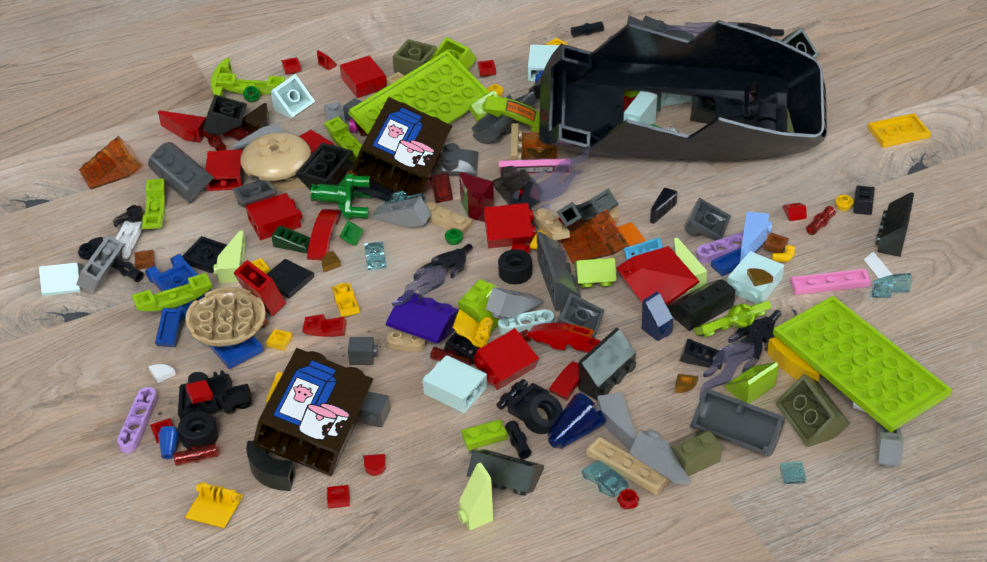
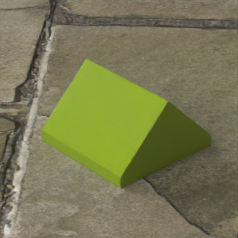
M777 362L753 366L724 386L739 400L751 403L776 386L778 364Z

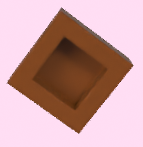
M771 233L764 243V250L773 253H783L785 246L788 245L789 238Z
M153 250L135 252L136 269H146L155 266Z

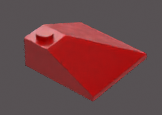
M669 246L633 256L616 268L624 283L641 303L655 292H659L667 306L699 283L696 276Z

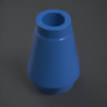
M164 426L161 427L158 433L161 458H174L179 438L176 427Z

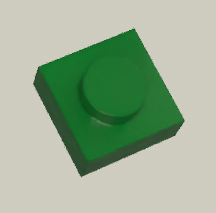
M347 221L339 237L357 246L364 229Z

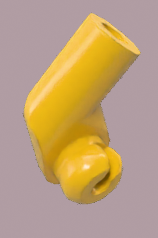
M786 245L783 253H772L771 260L782 263L789 262L796 255L795 246Z

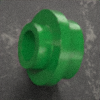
M248 86L243 92V97L248 102H254L259 99L260 92L255 86Z
M453 228L445 233V240L450 245H458L463 239L461 230Z

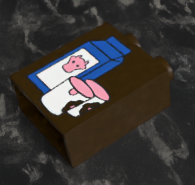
M388 97L361 146L352 172L359 176H370V181L410 199L420 197L443 150L452 125L410 107L406 103Z
M296 347L258 420L252 445L332 477L360 417L361 408L369 394L374 378L366 376L356 367H344L329 361L319 352H307Z

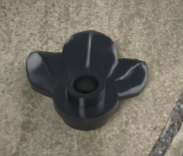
M136 205L128 207L126 209L127 212L120 214L113 220L114 226L117 227L125 220L134 223L142 216V207Z
M103 237L91 239L88 243L82 244L78 250L79 257L90 260L103 242Z

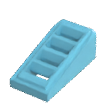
M660 237L626 247L624 248L626 260L636 255L663 248Z

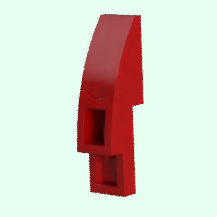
M567 323L534 325L527 335L536 342H544L553 349L565 351L568 345H571L575 350H583L589 353L601 342L593 338L595 330Z

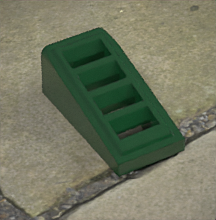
M278 225L272 235L273 247L308 253L310 237Z

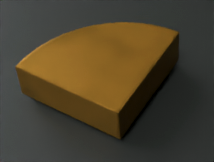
M334 251L328 252L322 259L323 272L341 266L340 260Z
M757 268L747 269V275L754 286L773 282V276L769 272Z
M678 374L675 393H685L692 390L697 385L698 376Z

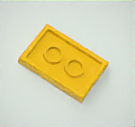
M915 113L867 123V129L882 148L927 139L931 136V132Z

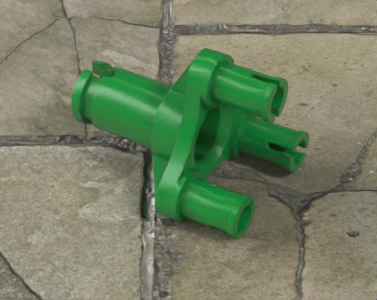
M347 173L342 181L339 182V185L312 184L311 202L316 200L317 202L338 203V207L345 219H368L369 208L352 207V200L355 197L371 199V195L355 190V187L369 188L370 176H354V174Z

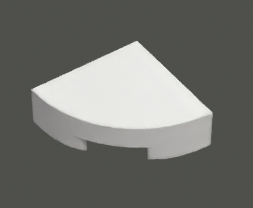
M156 364L148 367L149 372L157 383L176 375L175 370L168 365Z

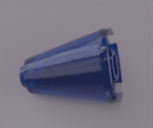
M580 392L576 393L547 433L549 444L555 449L557 447L563 449L601 428L606 423L601 410L596 411L594 409L595 403L588 396Z

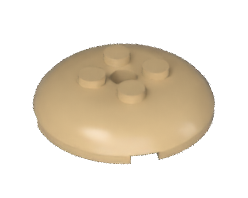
M283 132L269 133L251 141L244 148L240 161L242 169L249 176L254 175L259 177V180L265 181L282 180L296 175V172L311 156V150L305 140L294 134Z
M238 287L218 288L205 293V297L199 301L195 300L190 305L186 313V326L189 333L203 344L215 347L234 346L250 339L260 330L265 320V306L261 298L252 295L251 291Z

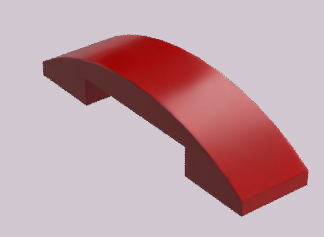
M322 209L311 233L307 260L322 261L323 257L329 252V241L335 224L338 225L341 210Z

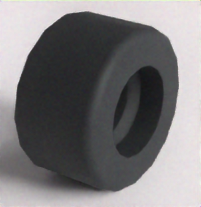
M519 249L505 251L498 259L499 277L502 281L513 285L528 281L532 276L531 256Z
M539 393L533 396L523 406V422L534 433L546 434L556 428L562 421V406L559 400L548 393ZM537 408H541L546 412L548 420L543 419L539 415Z
M197 411L189 413L178 424L181 443L188 450L203 451L209 449L218 439L216 421L207 412Z

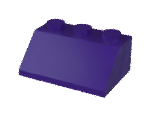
M407 292L397 299L386 321V326L438 344L455 331L452 327L459 309L447 303L436 302L433 298L419 296L415 292Z

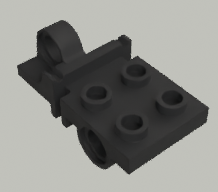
M763 103L758 106V111L749 109V114L744 110L743 114L726 117L728 120L751 126L787 132V107L785 105L775 106L772 103Z
M223 370L220 371V375L217 372H213V377L208 378L203 372H193L188 376V383L179 386L178 416L181 420L192 412L203 411L213 413L220 411L221 406L226 414L233 412V406L239 409H246L251 405L252 401L248 384L232 387V380L229 374H225ZM206 380L213 393L212 400L192 404L185 390L186 384Z

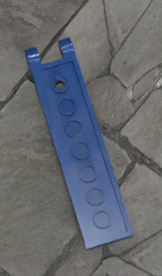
M181 254L170 258L173 268L160 273L156 266L145 270L149 281L154 283L161 292L188 284V278L198 275L183 259ZM203 294L195 300L199 301L200 299L205 297V294ZM195 300L175 308L182 309L184 312L183 317L186 319L187 310ZM254 336L234 346L215 347L208 345L228 369L264 352L263 346Z

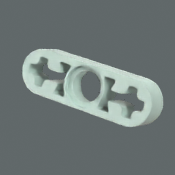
M544 309L522 313L513 318L504 317L498 321V330L502 335L514 328L519 333L529 332L534 325L554 323V313ZM525 320H528V321H530L531 323H530V324H522L521 322H522V321H525Z

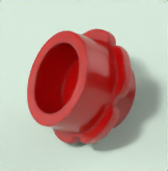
M625 489L621 491L617 498L620 507L623 509H634L638 506L639 497L634 490Z

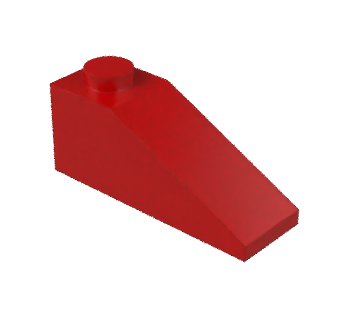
M158 111L161 126L185 141L201 143L207 134V131L203 130L206 117Z

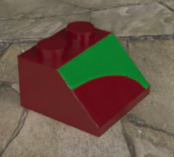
M460 172L461 203L469 218L485 222L484 207L494 206L493 181Z

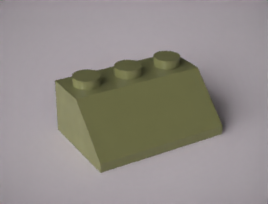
M805 374L775 402L808 447L836 438L850 424L820 383Z

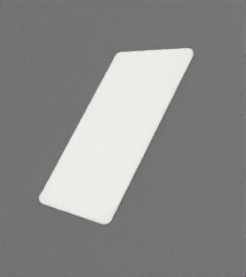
M874 252L864 259L884 285L898 282Z

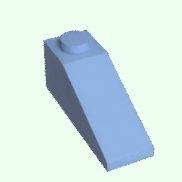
M747 211L740 262L750 251L755 252L766 241L767 233H771L772 222L769 221V214Z

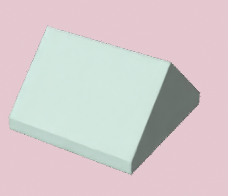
M296 74L271 91L274 111L290 119L315 102Z
M69 263L39 267L42 296L81 292V287L77 286L76 283L83 269V264Z

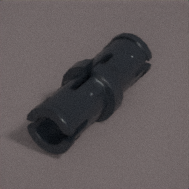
M602 21L571 27V35L573 37L580 35L588 36L591 33L604 31Z
M116 257L111 267L120 271L122 276H128L135 282H140L144 277L142 271L133 267L132 263L125 262L119 257Z
M509 421L505 425V429L510 436V443L515 447L518 456L521 459H526L532 453L526 442L527 437L521 432L516 421Z

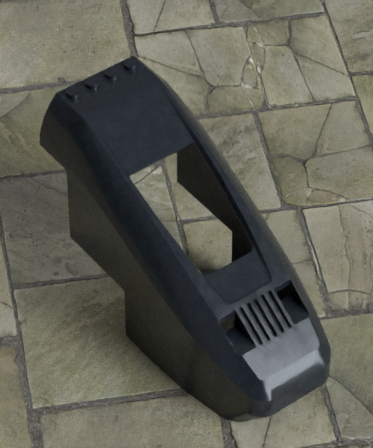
M720 20L716 21L691 41L628 23L593 52L561 44L551 55L541 75L539 140L544 144L577 153L637 158L745 160L805 152L823 142L827 136L826 86L823 71L818 61L811 55L778 39ZM624 91L658 92L713 99L715 102V120L690 136L629 119L624 121ZM756 91V99L749 103V92ZM763 103H772L775 106L785 105L790 114L794 133L751 126L728 120L726 117L743 114L744 110L749 114V109L758 111V106ZM607 123L616 126L590 145L591 132Z

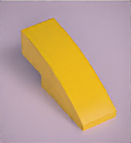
M777 337L769 339L767 354L774 362H777L783 371L796 380L805 374L819 382L820 373Z

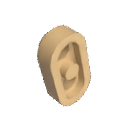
M400 330L392 331L387 335V345L393 350L420 352L426 347L425 339Z

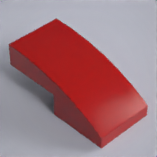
M324 314L305 317L302 331L304 334L321 337L344 336L347 321L344 316L326 319Z
M572 361L567 365L550 386V392L568 401L579 384V364Z

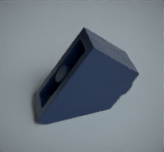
M655 292L643 300L641 327L643 331L657 341L668 337L673 330V317L659 292Z

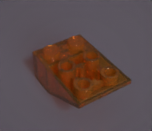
M117 136L79 170L92 190L130 177L142 164L132 148L122 138Z
M607 209L570 232V238L560 239L573 264L578 260H594L614 255L629 245L618 224Z

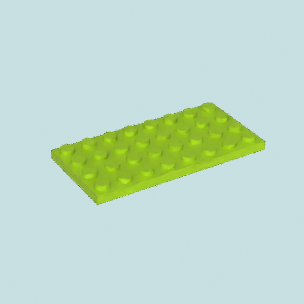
M446 50L349 109L348 114L369 134L386 100L390 97L451 125L470 112L468 108L470 105L490 92Z
M835 296L829 297L775 327L773 330V335L890 433L952 394V389Z

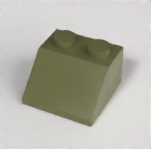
M407 39L393 55L394 73L399 72L407 75L422 66L436 51L437 46Z
M696 431L669 443L688 476L721 462L722 444L711 431Z

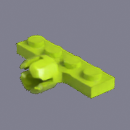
M770 301L759 302L752 306L747 304L734 305L729 310L728 315L695 327L696 336L704 334V337L716 334L715 330L719 328L722 331L731 327L745 328L750 326L754 322L755 317L766 314L765 310L772 308Z

